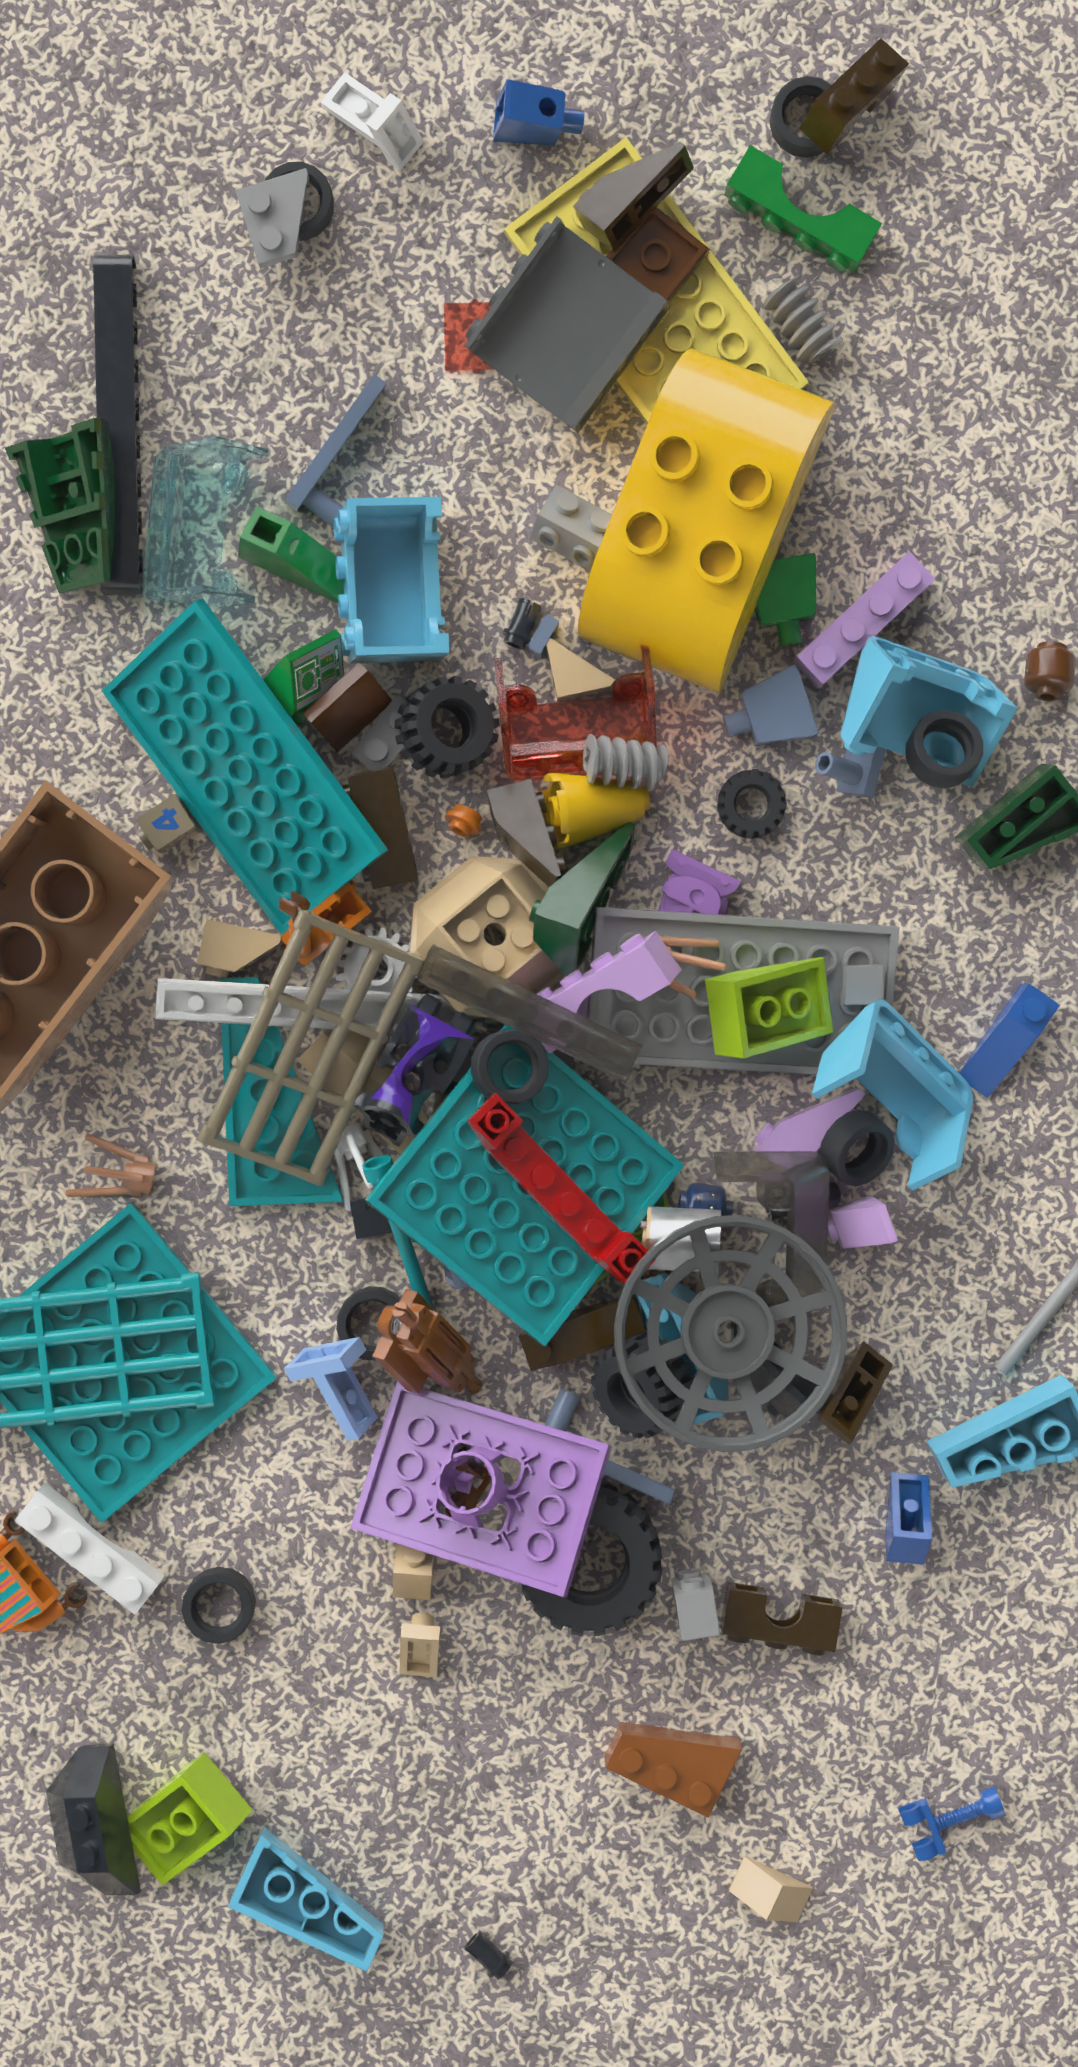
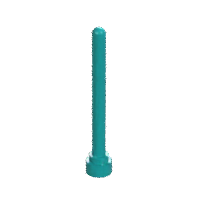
M380 1155L363 1163L362 1169L366 1181L371 1183L373 1188L376 1187L392 1167L393 1161L391 1156ZM388 1220L412 1291L418 1292L434 1308L411 1238Z

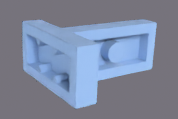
M360 1337L304 1348L284 1368L290 1381L314 1378L347 1441L359 1439L378 1418L351 1368L354 1362L366 1351Z

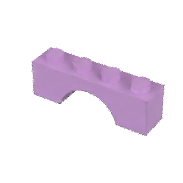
M909 551L793 660V663L797 664L802 673L819 689L864 647L869 636H876L934 582L935 578Z
M656 931L645 938L640 933L631 937L620 946L623 951L614 956L610 952L604 953L590 963L592 969L582 974L578 969L560 981L562 987L553 992L550 987H547L530 999L533 1005L523 1016L548 1053L579 1037L586 1029L589 1014L588 1003L591 993L602 989H616L631 995L640 1002L671 984L682 969Z

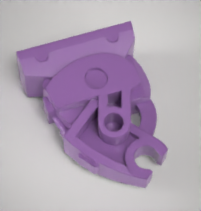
M671 849L665 865L673 874L670 875L669 881H665L661 890L663 892L662 901L659 905V910L656 911L725 915L728 903L727 895L734 893L741 881Z

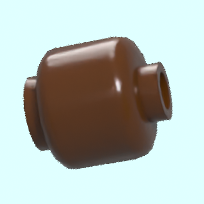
M1046 641L1039 643L1037 648L1032 649L1026 656L1025 687L1030 692L1035 693L1036 698L1039 700H1058L1060 695L1066 694L1073 689L1076 667L1075 655L1061 642Z

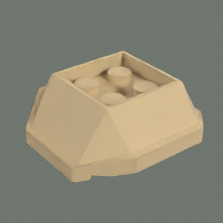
M471 856L412 906L409 952L422 956L426 960L421 972L455 1013L459 1011L473 1018L507 1022L509 1019L517 1017L532 1004L530 1001L532 997L547 987H553L565 977L561 970L534 942V923L529 921L535 901H542L549 887L519 859ZM495 927L500 930L503 936L502 944L497 946L488 944L484 939V929Z

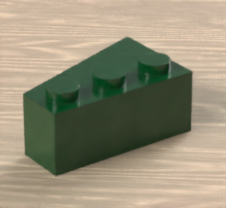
M1041 763L956 835L955 839L977 866L993 869L1032 853L1035 849L1052 842H1059L1077 833L1078 793L1056 765Z

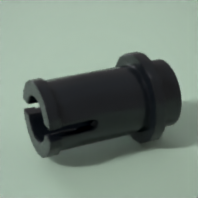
M525 598L518 599L510 625L503 630L505 635L503 642L520 650H524L526 644H529L531 641L529 636L537 615L541 610V606L535 602L528 609L531 600Z
M481 1930L475 1933L464 1946V1950L469 1952L488 1970L487 1976L490 1978L494 1976L497 1980L501 1979L513 1964V1961L509 1959V1952L505 1951L503 1953Z

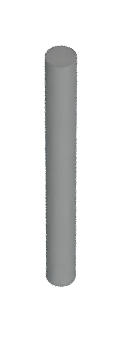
M1078 1261L995 1364V1367L1006 1376L1078 1286Z

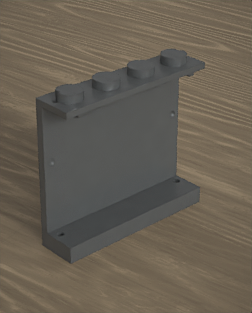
M556 216L552 223L546 222L540 228L534 239L537 244L528 256L523 254L517 260L511 271L514 276L505 288L500 286L492 295L488 303L491 308L483 320L478 318L470 326L466 333L468 341L464 346L575 432L579 433L670 309V305L656 291L654 293L567 228L562 220Z

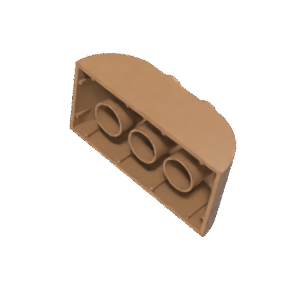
M46 780L0 839V1112L18 1096L40 1071L132 951L159 912L173 883L171 875Z

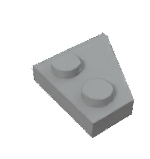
M306 168L235 190L260 269L297 257L300 240L299 231L304 215L306 187L309 184V175Z

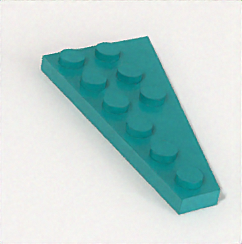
M259 977L219 978V982L261 984ZM221 1023L224 1085L233 1067L231 1064L234 1056H238L251 1027L250 1024ZM278 1026L267 1027L252 1062L274 1069L285 1045ZM292 1065L288 1075L297 1078ZM247 1072L225 1120L226 1139L237 1143L241 1142L268 1079ZM284 1085L282 1086L254 1149L272 1156L276 1155L301 1101L303 1092ZM312 1115L289 1161L308 1169L311 1168L322 1144ZM227 1151L229 1206L344 1201L330 1163L328 1165L330 1171L324 1184L319 1186L307 1182L305 1179Z

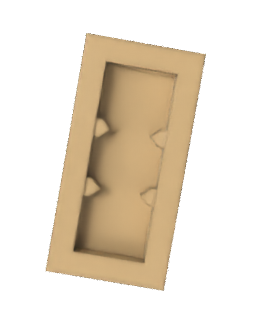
M415 1613L412 1615L411 1624L402 1623L399 1674L437 1677L440 1626H434V1617L428 1613Z

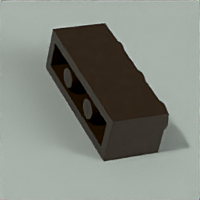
M393 765L348 775V784L342 785V788L388 849V851L362 871L364 882L371 881L374 890L418 880L419 876Z

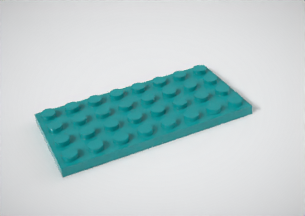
M203 598L194 601L101 690L281 935L289 929L288 922L292 917L279 909V902L282 898L290 901L292 890L309 900L310 908L308 911L310 912L388 851L379 836Z

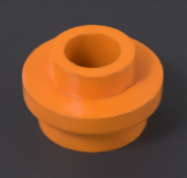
M455 804L453 810H448L445 815V819L449 823L448 828L459 836L469 837L470 834L478 835L481 830L480 822L482 816L468 806Z

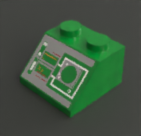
M335 629L285 655L263 679L297 726L302 725L308 720L303 713L344 676L341 634Z

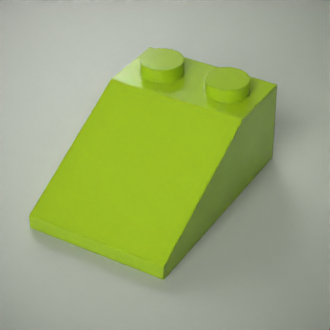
M818 957L734 971L705 979L715 1055L744 1059L833 1033L824 958Z
M203 1752L127 1815L133 1851L163 1886L228 1838L252 1812V1808L207 1754Z

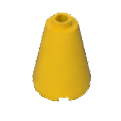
M549 773L543 778V781L549 782V789L542 790L547 807V814H544L545 824L552 823L554 827L557 845L552 847L556 850L566 849L620 828L628 822L643 819L645 810L650 809V796L646 787L642 788L640 784L637 790L632 789L631 780H626L621 788L617 786L616 779L611 778L608 786L602 784V777H596L593 784L588 783L587 776Z

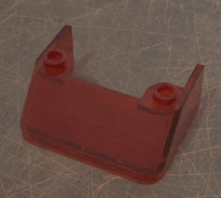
M641 644L642 672L628 673L618 677L612 685V697L537 704L536 693L529 686L522 684L505 685L502 658H494L505 771L511 779L515 781L527 779L532 781L543 780L544 776L549 773L586 776L587 773L583 768V751L589 734H593L596 740L604 735L609 737L611 742L618 737L624 739L626 744L632 739L639 741L640 745L644 742H651L655 747L657 746L655 685L649 646Z

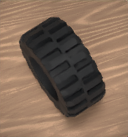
M609 1484L599 1488L589 1525L606 1528L612 1531L621 1541L625 1551V1563L618 1579L608 1587L597 1591H580L570 1587L567 1598L522 1584V1593L526 1601L532 1602L533 1611L540 1618L548 1617L551 1626L560 1631L563 1626L571 1628L572 1635L583 1636L584 1631H594V1636L606 1635L605 1629L614 1626L615 1630L618 1631L627 1627L626 1620L631 1617L637 1620L644 1613V1605L646 1602H652L657 1593L656 1584L661 1581L662 1552L656 1527L653 1526L650 1515L644 1507L641 1508L636 1503V1499L629 1493L623 1495L617 1491V1487Z

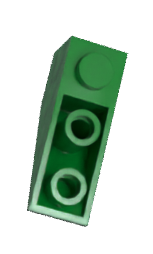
M258 506L255 507L240 536L238 557L338 603V595L344 594L343 579L337 580L336 555L292 522Z

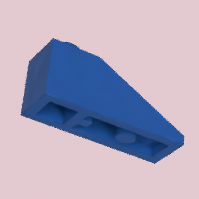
M1021 983L958 1073L967 1081L970 1087L988 1098L1038 1038L1060 1007V1004L1030 983Z

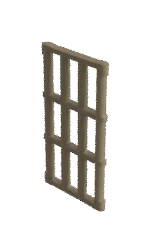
M300 909L293 923L295 929L269 987L265 986L262 992L264 995L262 1003L238 1056H234L231 1064L233 1067L209 1121L203 1124L197 1140L209 1146L226 1150L305 1179V1181L315 1185L323 1186L330 1171L328 1165L352 1113L358 1110L353 1106L354 1102L362 1094L384 1044H388L391 1038L389 1033L415 977L420 976L426 960L422 956L408 951L405 952L321 918L308 910ZM315 926L333 933L334 936L304 1001L284 993V989L311 929ZM350 940L370 949L343 1009L338 1014L319 1005ZM385 954L405 962L378 1023L373 1028L354 1019ZM280 1002L298 1009L300 1012L274 1069L252 1062ZM314 1016L334 1023L335 1026L308 1083L289 1076L288 1073ZM349 1030L370 1037V1040L344 1096L323 1089ZM247 1072L268 1079V1082L241 1142L237 1143L221 1137L219 1134ZM284 1085L304 1094L276 1155L272 1156L254 1148ZM319 1098L339 1107L311 1168L308 1169L289 1161Z

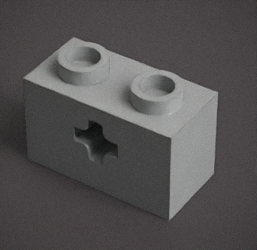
M698 1568L679 1571V1577L671 1578L682 1641L720 1635L714 1591L709 1573L701 1574V1569Z

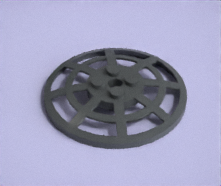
M740 1215L714 1216L693 1221L672 1231L654 1244L638 1261L625 1283L618 1302L614 1323L615 1352L620 1373L629 1393L640 1409L662 1430L680 1441L702 1449L721 1452L748 1451L768 1446L791 1435L806 1424L824 1405L836 1385L844 1364L847 1346V1316L842 1294L833 1274L820 1255L803 1239L781 1226L762 1219ZM716 1227H742L758 1230L769 1235L756 1255L751 1252L735 1249L710 1251L705 1230ZM690 1235L695 1257L676 1268L660 1288L640 1279L647 1267L661 1252L678 1240ZM783 1242L792 1247L808 1262L819 1278L824 1291L801 1297L791 1279L777 1265L771 1262ZM736 1261L747 1263L751 1266L740 1285L720 1284L714 1263ZM699 1268L705 1289L698 1293L690 1303L670 1294L673 1288L685 1276ZM765 1273L769 1274L781 1286L789 1301L768 1307L765 1301L754 1293ZM634 1293L653 1302L647 1323L649 1350L628 1359L625 1346V1323L628 1305ZM829 1306L832 1320V1341L825 1369L822 1370L803 1360L808 1341V1319L806 1312ZM665 1308L682 1317L680 1325L681 1338L660 1346L659 1322L662 1309ZM794 1316L795 1339L793 1350L790 1354L773 1345L775 1339L774 1322ZM724 1321H734L737 1325L736 1337L728 1342L721 1341L718 1337L719 1326ZM685 1353L687 1354L688 1358L699 1368L690 1389L684 1387L674 1377L665 1361ZM766 1359L784 1368L771 1384L760 1392H755L749 1374L759 1368ZM654 1366L666 1386L684 1400L676 1423L665 1417L649 1402L638 1386L633 1374ZM795 1374L817 1384L808 1399L794 1413L782 1422L770 1428L768 1427L760 1405L767 1403L781 1393L792 1381ZM714 1376L722 1379H734L741 1399L721 1401L708 1399L704 1395ZM699 1408L717 1413L745 1411L753 1434L740 1437H716L699 1434L690 1429Z

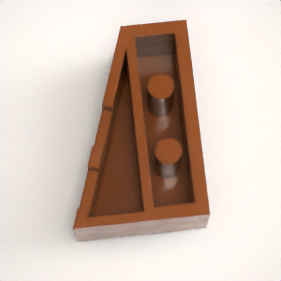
M620 1722L604 1755L605 1768L709 1818L742 1748L739 1737L704 1734L703 1732H688L668 1729L666 1727Z

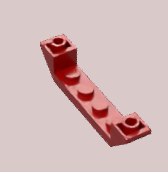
M494 1093L467 1120L483 1147L591 1259L625 1285L638 1261L648 1250L630 1232L621 1231L523 1130L520 1126L523 1120L497 1093ZM656 1259L647 1267V1269L656 1261Z

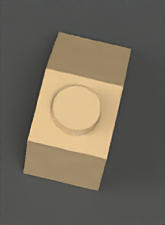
M206 919L197 964L207 966L206 974L228 978L229 971L237 973L281 946L284 942L281 939V935Z

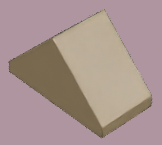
M549 639L546 644V651L557 702L611 689L615 679L553 639Z
M744 1856L729 1888L732 1894L764 1919L798 1922L813 1890L812 1886Z

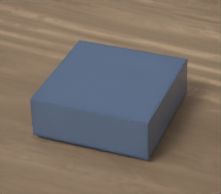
M548 614L544 616L528 644L529 653L539 659L542 657L546 650L547 642L550 638L552 639L559 627V620Z

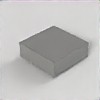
M843 965V1004L868 1005L879 999L883 1000L884 966Z

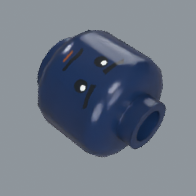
M695 1182L688 1186L687 1191L681 1190L678 1208L721 1210V1216L733 1215L734 1201L727 1200L726 1190L722 1186Z

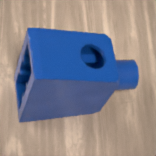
M506 79L496 101L493 141L554 146L562 132L582 134L584 110L565 108L566 94L563 90Z

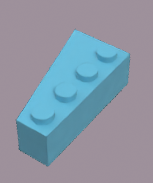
M1061 1374L926 1442L942 1475L952 1488L1001 1477V1474L1020 1470L1024 1472L1036 1469L1035 1466L1046 1463L1072 1461L1073 1457L1078 1456V1393L1075 1387Z
M263 1827L231 1896L228 1907L367 1972L384 1936V1924L267 1828Z

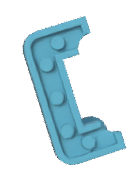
M869 636L861 651L840 736L845 742L844 747L859 756H864L865 753H874L878 746L905 755L906 742L922 718L929 713L940 710L957 712L970 719L978 728L983 740V756L970 777L961 783L973 787L1018 708L992 681L975 671L876 636ZM931 732L925 736L923 745L926 753L933 761L947 767H957L963 763L965 753L961 744L954 737L942 732Z

